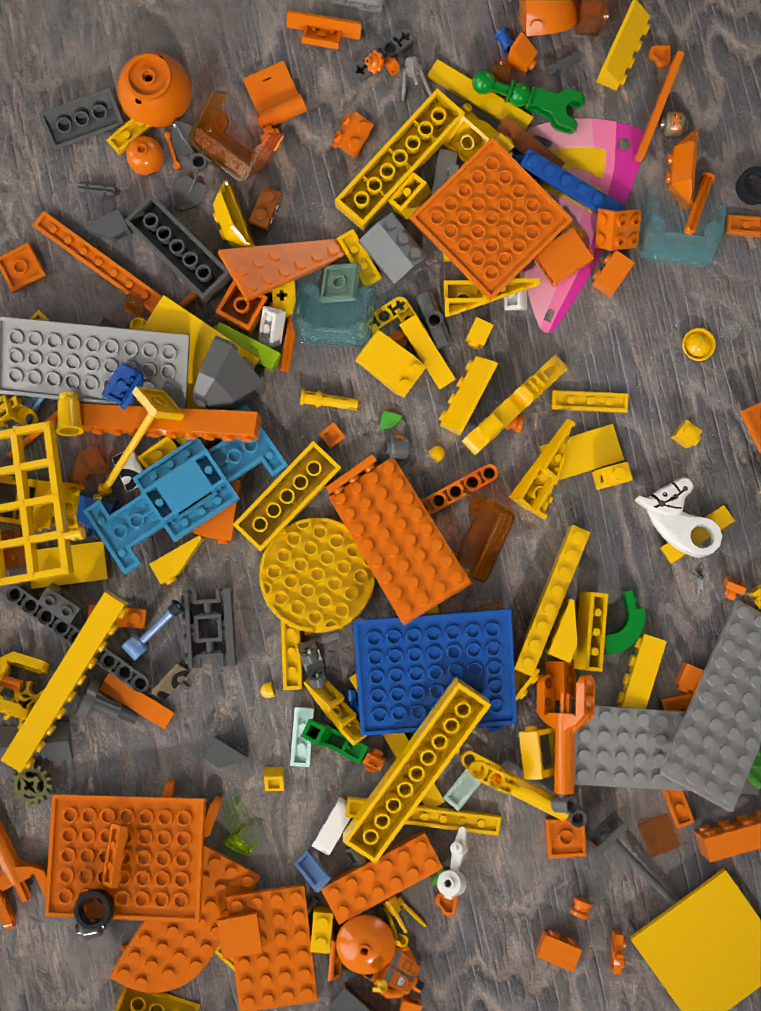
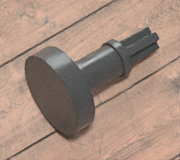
M90 679L79 700L74 716L85 719L89 710L92 709L111 717V719L116 720L119 718L135 725L139 714L122 707V703H117L97 695L100 683Z

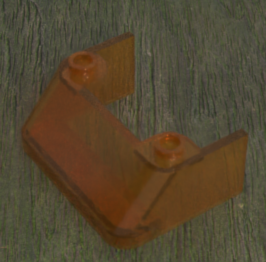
M211 90L189 133V142L195 149L234 179L246 181L271 160L284 135L282 133H267L261 145L256 146L251 153L225 133L229 120L221 109L229 93Z
M464 489L463 493L473 498L469 504V513L474 516V519L459 551L453 549L452 552L467 576L483 583L491 574L514 524L515 516L511 511L488 497Z

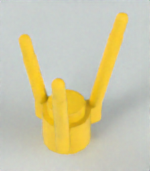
M393 895L382 903L384 906L382 909L386 913L396 940L399 937L391 915L395 916L404 933L408 932L398 914L402 910L400 906L423 927L427 926L404 903L401 896L397 898L396 895Z

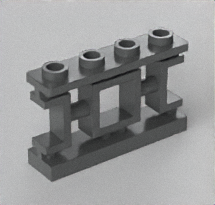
M233 588L215 589L216 599L198 600V590L184 591V595L181 596V604L185 607L182 622L183 626H186V634H184L183 639L184 645H187L188 652L185 653V664L188 665L189 669L202 668V658L220 657V667L237 665ZM221 594H223L225 621H223L222 614H212L211 603L221 602ZM192 596L193 604H204V615H195L194 623L192 620ZM217 618L218 637L201 638L200 619ZM223 633H225L227 660H225V652L214 653V642L224 641ZM193 635H195V643L206 642V653L196 654V662Z

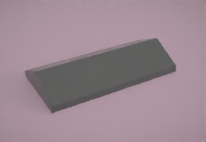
M110 87L38 113L54 150L124 125Z
M70 720L55 722L56 728L50 736L47 735L44 742L46 744L44 748L34 756L36 763L73 759ZM18 725L0 727V766L8 765L1 761V758L18 733Z

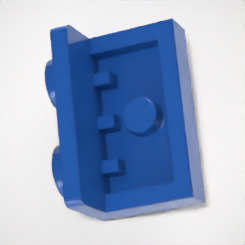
M121 361L102 391V396L120 404V408L125 410L134 401L135 396L132 392L135 387H143L144 385L142 371Z

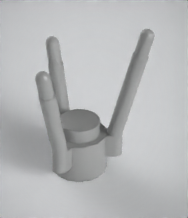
M406 58L404 60L405 67L402 68V102H405L407 74L409 77H413L414 83L417 85V76L420 73L427 93L430 96L432 91L418 58Z

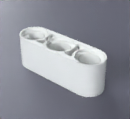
M339 797L336 806L333 807L326 823L323 824L316 840L312 843V847L327 856L333 850L351 819L350 817H345L347 801Z

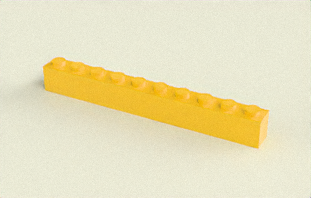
M110 591L104 592L4 753L1 761L20 773L32 767L35 762V754L37 752L40 753L46 744L44 742L45 738L53 733L56 728L55 722L65 714L66 704L68 702L71 703L77 694L75 692L76 688L84 683L87 678L86 672L96 664L97 654L99 652L102 653L108 644L106 642L109 635L112 636L117 630L118 626L116 624L119 619H123L127 614L129 603Z

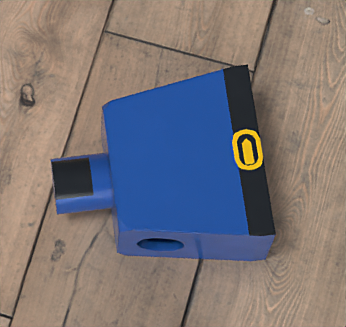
M80 490L77 521L86 523L84 528L86 536L94 537L96 530L83 510L100 500L111 515L116 511L120 501Z

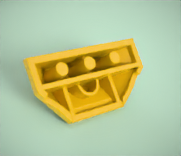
M225 180L213 203L215 210L213 213L214 219L221 226V229H219L220 235L223 240H227L234 247H254L253 239L233 186L228 180Z

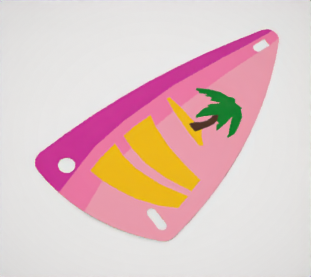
M575 118L578 127L577 131L573 134L554 130L550 122L526 130L532 136L538 135L552 142V146L548 149L565 162L562 169L625 205L640 166V162L635 161L634 158L644 134L643 130L615 121L593 118ZM627 138L630 141V148L625 151L620 150L617 145L619 139ZM543 182L540 186L573 219L554 239L573 227L575 231L580 232L583 237V243L586 247L589 246L594 254V260L591 264L554 288L534 259L522 270L526 272V278H540V285L527 289L539 328L545 333H550L556 329L575 301L604 249L595 247L598 214ZM548 309L554 310L551 322L543 320Z

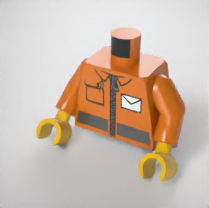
M398 933L399 941L395 940V945L398 948L395 947L392 960L379 972L374 982L378 987H374L373 991L379 992L385 998H400L402 995L409 994L411 989L420 993L425 982L417 978L420 967L417 965V961L408 946V937Z

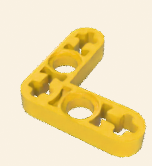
M396 297L364 318L360 323V330L363 335L371 336L377 329L381 330L396 319L402 323L407 317H411L416 313L404 297ZM396 302L404 303L403 310L398 308L394 311L396 315L393 316L392 311L388 307L391 306L393 310L397 306ZM385 311L389 314L390 317L387 321L379 319L381 312ZM373 317L380 324L378 327L376 323L372 325L371 331L368 329L364 330L365 323L371 324L374 322Z

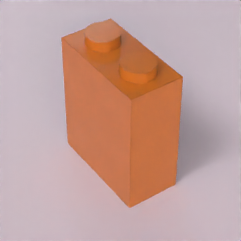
M572 227L551 241L534 260L554 288L591 264L594 260V254L589 246L586 247L583 243V237L580 232L575 231Z

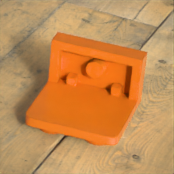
M605 208L598 209L595 247L609 251L636 248L639 241L641 210L615 211Z

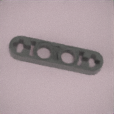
M402 28L373 50L381 52L383 59L386 57L396 58L413 44L414 34L410 29ZM402 35H404L405 37L409 36L408 41H406L405 39L401 41ZM388 45H393L396 50L394 53L389 54L385 51V48ZM369 53L352 67V75L356 81H365L373 75L372 72L368 71V67H366L364 62L365 58L369 57ZM358 68H359L360 70H363V69H364V74H363V75H362L361 73H358V74H357V69H358Z

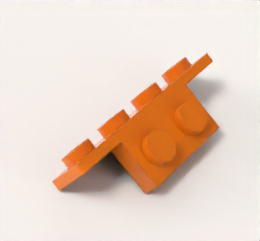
M294 10L287 11V27L303 30L301 43L339 49L341 37L360 40L361 22Z

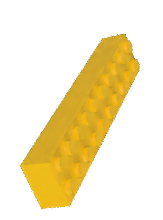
M458 677L454 678L344 830L343 843L374 863L378 861L491 706L486 696Z

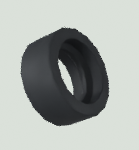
M754 166L744 171L736 182L737 196L748 205L761 204V196H753L745 188V181L749 176L755 175L761 178V167Z
M92 889L81 894L74 906V917L77 923L88 930H95L105 926L111 921L115 912V902L112 896L102 889ZM91 897L101 899L105 906V914L99 921H90L84 913L85 902Z

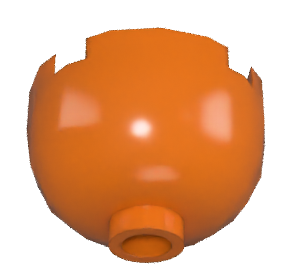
M138 136L127 146V162L137 174L149 176V174L154 172L157 173L164 165L165 155L163 148L152 137Z

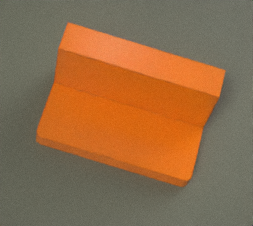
M571 660L570 663L567 661H546L545 674L551 675L556 684L555 700L560 701V693L571 694V700H575L576 669H574V660Z

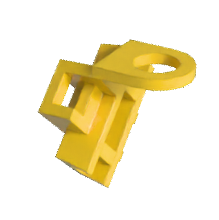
M6 394L0 397V428H7L8 422L11 420L21 426H26L28 424L25 419L28 414L33 416L32 424H36L38 416L33 410L20 404L24 401L23 398L17 395L10 397Z

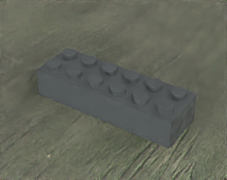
M152 194L124 220L127 226L206 305L233 281L227 268Z

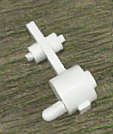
M466 827L459 828L455 842L450 847L452 852L450 869L441 873L437 880L439 891L445 895L444 898L453 900L454 896L461 895L467 885L465 876L460 872L463 857L468 851Z

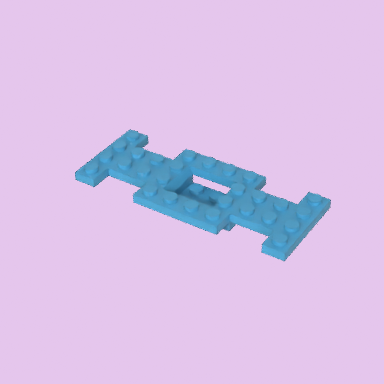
M244 404L235 411H250V409ZM261 426L259 440H253L252 442H243L241 439H234L233 441L223 440L208 451L199 437H196V439L189 440L133 477L132 479L140 489L141 495L110 515L100 500L84 509L83 512L123 574L127 575L142 565L134 553L133 547L164 527L172 540L177 542L240 500L230 485L231 482L261 462L272 478L288 468V465ZM209 492H212L210 495H208L207 497H205L204 499H202L201 501H199L183 513L179 514V512H181L182 510H184L185 508H187L188 506H190L191 504H193Z

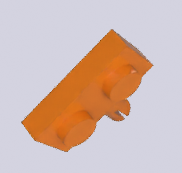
M612 929L610 970L613 975H621V970L625 967V957L622 952L626 948V937L623 936L619 929Z

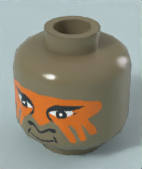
M668 111L664 117L660 118L659 129H662L664 136L681 137L683 133L687 132L689 118L686 117L684 112Z

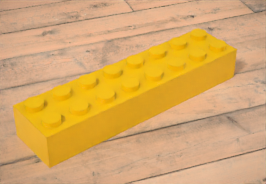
M437 88L335 199V207L364 231L389 204L388 200L410 174L412 172L416 174L445 143L462 116L466 113Z

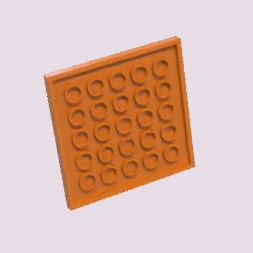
M493 137L409 218L490 301L573 220Z

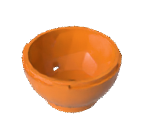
M146 51L133 56L121 69L117 80V95L124 113L130 119L132 118L136 123H142L144 126L150 125L155 128H163L177 121L189 107L192 97V84L187 71L176 59L159 51ZM148 77H152V78H153V79H152L151 81H149V82L146 81V79H147ZM136 99L142 101L141 104L136 103Z

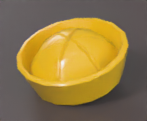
M695 328L685 334L683 349L689 358L702 361L708 359L715 350L716 342L714 336L708 330Z

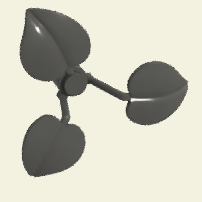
M175 121L172 128L173 147L181 156H187L192 152L191 165L195 169L194 180L189 176H183L175 182L173 191L178 209H190L202 202L206 189L202 183L197 182L198 172L205 171L208 165L221 168V176L229 182L242 180L252 169L253 164L251 160L243 153L235 150L223 152L220 155L221 164L207 161L202 154H196L195 149L201 147L203 142L201 131L191 124Z

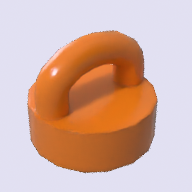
M394 331L390 334L389 338L405 348L407 337L402 331Z

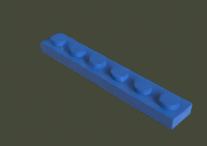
M531 149L526 150L520 166L530 175L598 214V209L600 208L615 211L623 210V204Z

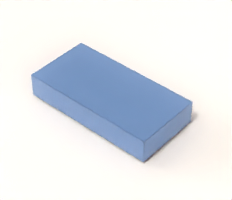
M306 850L294 863L315 892H319L331 879L330 875L309 850Z

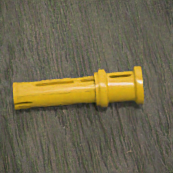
M302 388L300 405H315L317 408L330 406L357 411L358 398L327 395L319 390L318 392H313Z

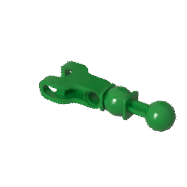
M482 69L474 74L472 86L478 94L486 95L492 91L506 96L505 103L509 100L515 107L525 106V110L546 117L556 131L566 134H573L577 131L578 123L575 119L568 116L566 108H581L586 100L584 94L572 89H566L560 93H553L533 86L530 89L524 82L514 83V79L508 85L495 80L493 73L489 70Z

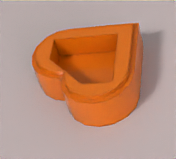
M654 45L650 48L648 57L655 62L658 68L664 69L668 67L671 61V45Z
M438 892L435 895L436 905L441 908L445 916H453L456 913L458 896H454V899L450 900L444 898L445 895Z

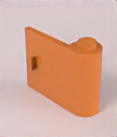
M284 60L243 78V82L259 116L256 118L261 128L269 125L274 127L307 112L305 103L294 85Z

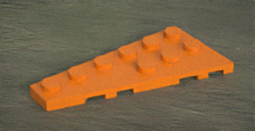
M337 239L222 249L218 251L220 258L246 302L343 259L346 255Z

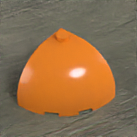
M520 0V24L526 36L554 34L576 26L577 11L574 0Z

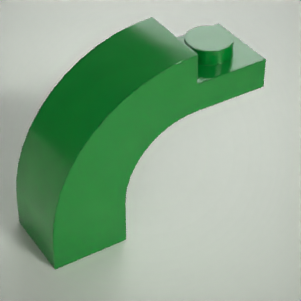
M632 590L621 591L626 617L623 625L617 631L605 634V655L616 654L626 650L636 642L643 630L645 609L644 607L636 608L638 599L636 593H633Z
M315 719L308 720L300 736L316 746L332 749L358 764H362L370 746L361 741L353 746L336 727Z

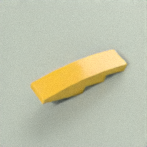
M308 679L304 681L305 686L327 717L353 746L366 737L361 736L360 722L356 719V713L344 702V696L328 680L320 688L311 687Z

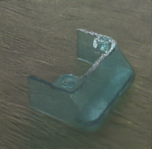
M650 195L643 206L638 250L640 257L648 261L698 267L710 266L715 260L724 233L727 204H722L714 215V222H710L705 226L703 236H689L685 233L666 231L665 219L660 215L652 214L654 195Z

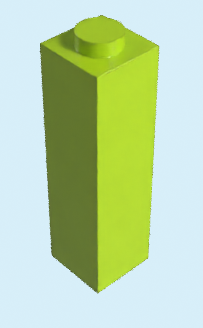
M221 322L213 327L259 358L258 366L274 373L281 359V353Z

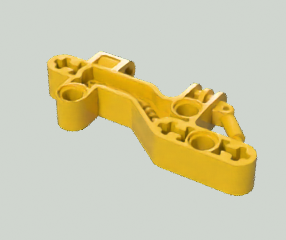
M555 354L467 435L462 442L476 455L569 367Z

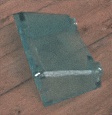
M314 284L299 285L291 318L295 336L299 342L314 345L364 348L372 337L376 297L375 288H359L356 301L322 303L320 301L321 293L317 286Z

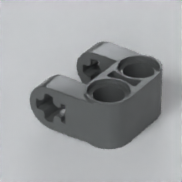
M313 638L297 643L311 687L320 688L327 683L326 667L317 639Z

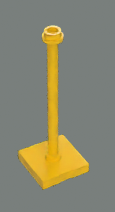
M135 387L132 393L142 403L148 414L105 483L99 484L97 491L100 495L107 497L112 493L111 486L154 418L179 421L183 419L185 414L164 390Z

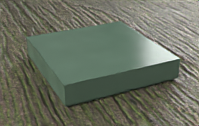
M357 262L325 266L320 301L322 303L356 301L361 265Z

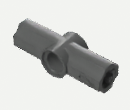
M427 291L417 296L416 298L426 321V326L430 331L437 350H442L452 345L453 343L443 321V315L439 311L432 291ZM431 317H437L440 322L436 325H433L430 323L429 319Z

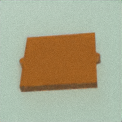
M668 814L657 818L652 817L651 820L638 825L651 858L662 853L667 854L668 851L680 847Z

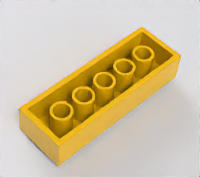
M313 441L237 519L233 526L260 552H263L267 545L302 512L342 468Z

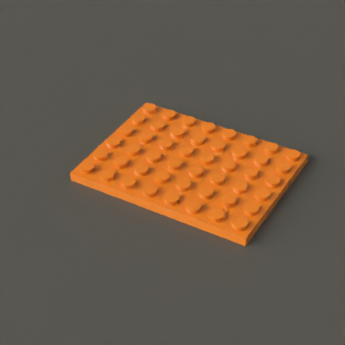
M53 794L45 916L75 918L74 906L79 896L92 889H102L107 891L115 902V912L112 919L201 922L206 798ZM112 823L128 827V838L125 841L124 847L125 857L121 865V880L118 888H109L102 885ZM91 897L85 902L84 913L86 917L102 919L105 914V906L101 899Z

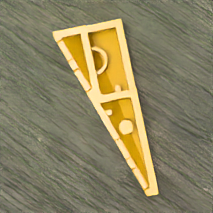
M514 278L491 301L470 280H444L443 306L445 317L539 286L540 278Z
M566 419L509 496L519 506L544 520L548 516L546 514L548 504L552 503L553 500L551 497L553 487L558 483L564 464L566 445H569L571 441L569 439L571 428L575 427L576 424L569 419Z

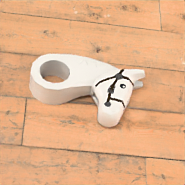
M681 477L660 488L648 498L639 495L635 499L636 503L647 510L653 525L660 535L678 551L701 558L709 556L720 547L722 540L721 530L713 520L683 512L685 498L694 489V485L689 478ZM701 527L708 531L711 540L707 548H699L693 544L690 537L693 528Z

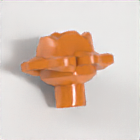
M373 50L372 53H369V57L365 58L364 62L368 66L369 72L377 74L383 68L384 59L381 52Z

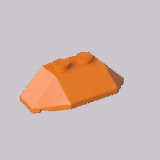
M699 130L691 132L667 155V165H669V171H667L665 183H668L667 190L685 210H689L693 205Z

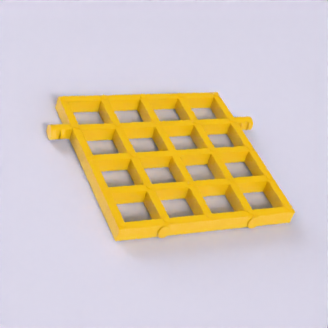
M46 421L26 426H13L11 429L0 431V440L11 439L14 465L0 467V476L15 474L18 501L0 504V513L20 509L23 533L21 538L2 541L0 530V586L73 574L74 567L70 539L72 541L85 539L86 532L83 527L68 529L55 423ZM44 431L47 458L26 462L22 436ZM48 467L52 494L30 499L27 471ZM53 503L57 531L35 535L31 507ZM58 539L62 568L40 571L36 543ZM24 545L28 574L6 577L3 549Z

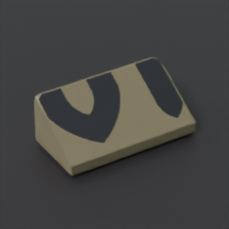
M181 662L176 663L154 687L151 693L165 700L190 673L189 669Z

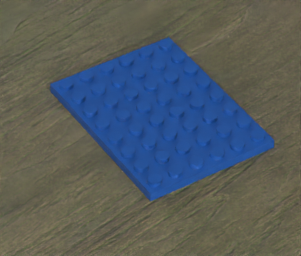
M510 608L422 614L406 625L402 624L398 616L353 619L361 736L416 732L455 677H458L489 699L491 706L475 727L517 724Z

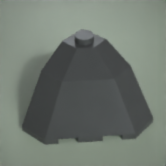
M216 335L199 371L193 390V402L197 406L205 407L209 410L234 409L263 395L267 381L263 376H259L253 371L255 367L246 357L242 358L237 352L239 348L233 342Z

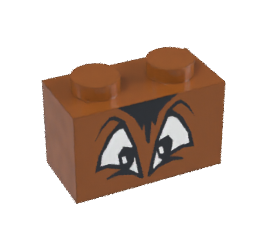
M263 185L249 219L251 227L269 234L283 201L281 192Z

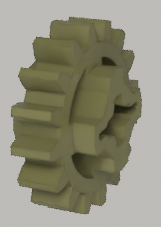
M34 762L29 770L25 769L21 773L17 771V773L11 776L15 781L10 782V785L14 786V789L10 792H16L17 795L14 799L21 798L20 804L27 801L28 806H31L33 802L35 805H38L40 800L44 802L47 799L46 795L52 793L49 788L53 787L54 784L50 783L49 780L53 776L47 775L50 771L49 769L42 770L43 764L36 767V762ZM31 781L34 782L33 787H30L29 785ZM26 794H32L33 796H36V797H30V796H27Z

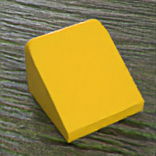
M265 767V791H284V767Z

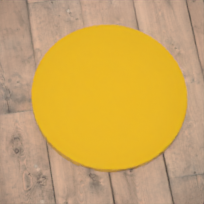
M328 518L302 519L284 528L267 545L259 568L261 591L270 610L285 624L310 633L334 631L352 622L367 606L375 584V576L346 526L339 521Z

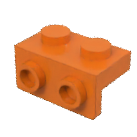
M357 112L346 114L342 119L340 130L333 137L332 147L340 148L351 157L357 158L374 124Z

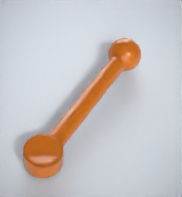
M165 132L164 138L167 139L174 161L173 167L175 170H179L181 165L177 162L170 139L171 133Z

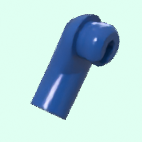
M346 689L347 705L359 715V700L356 698V689Z

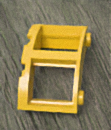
M6 475L0 476V483L16 485V478ZM28 479L29 492L30 487L35 488L34 498L52 494L49 481ZM53 503L32 507L34 531L43 532V528L50 529ZM20 509L14 510L13 518L0 517V522L21 525Z
M537 725L526 726V730L519 732L524 779H544L554 776V729L549 725L537 727ZM548 734L552 764L543 766L539 736Z

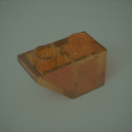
M93 444L77 453L70 478L72 483L82 485L90 480V476L94 474L96 476L106 471V467L110 466L98 445Z

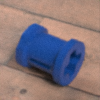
M508 27L502 28L494 35L495 40H498L501 44L504 54L510 51V47L515 41L510 35Z

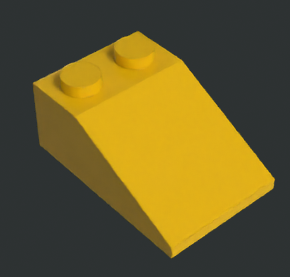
M378 329L355 359L359 365L394 394L401 397L407 395L426 369V366L414 355Z
M565 598L544 652L570 663L571 660H575L578 654V649H576L578 645L574 600Z

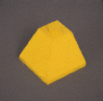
M464 114L444 145L450 151L457 152V157L465 163L491 137L495 139L500 133L487 122Z

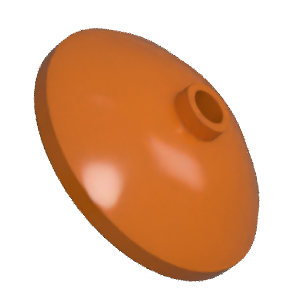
M358 915L347 920L340 928L336 939V950L341 962L351 971L359 974H374L383 970L392 960L395 952V938L391 928L382 919L373 915ZM365 947L368 949V951L363 952L361 949Z

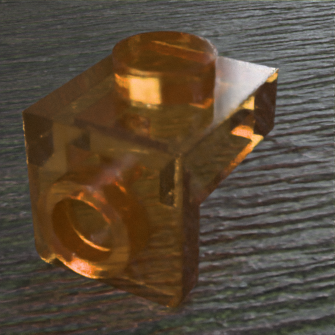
M498 59L497 62H493L491 70L495 80L508 84L512 65L508 64V61Z

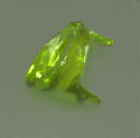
M243 824L232 830L223 842L232 850L250 856L252 849L259 842L253 843L250 847L246 845L238 836L245 826Z

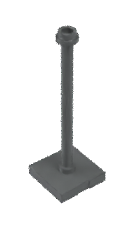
M612 812L586 838L588 843L600 856L613 845L671 906L678 901L618 840L629 828Z

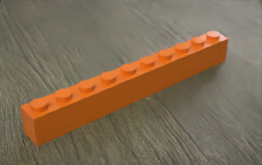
M80 403L81 422L84 430L82 434L86 431L97 435H102L105 432L120 436L121 433L134 436L147 416L148 411L144 406H127L123 410L120 408V405ZM180 408L185 414L181 421L154 418L144 434L153 438L158 437V435H164L173 439L177 438V436H183L186 439L202 437L205 440L222 438L224 441L241 439L243 442H252L253 440H259L261 417L258 412Z

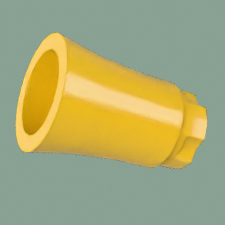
M75 392L60 393L56 433L61 436H77L82 434L84 430L81 422L78 394Z

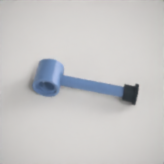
M173 600L172 604L168 607V611L141 637L135 634L122 645L124 651L134 661L139 659L149 649L146 642L173 616H177L180 612L183 613L185 611L182 604L177 600Z

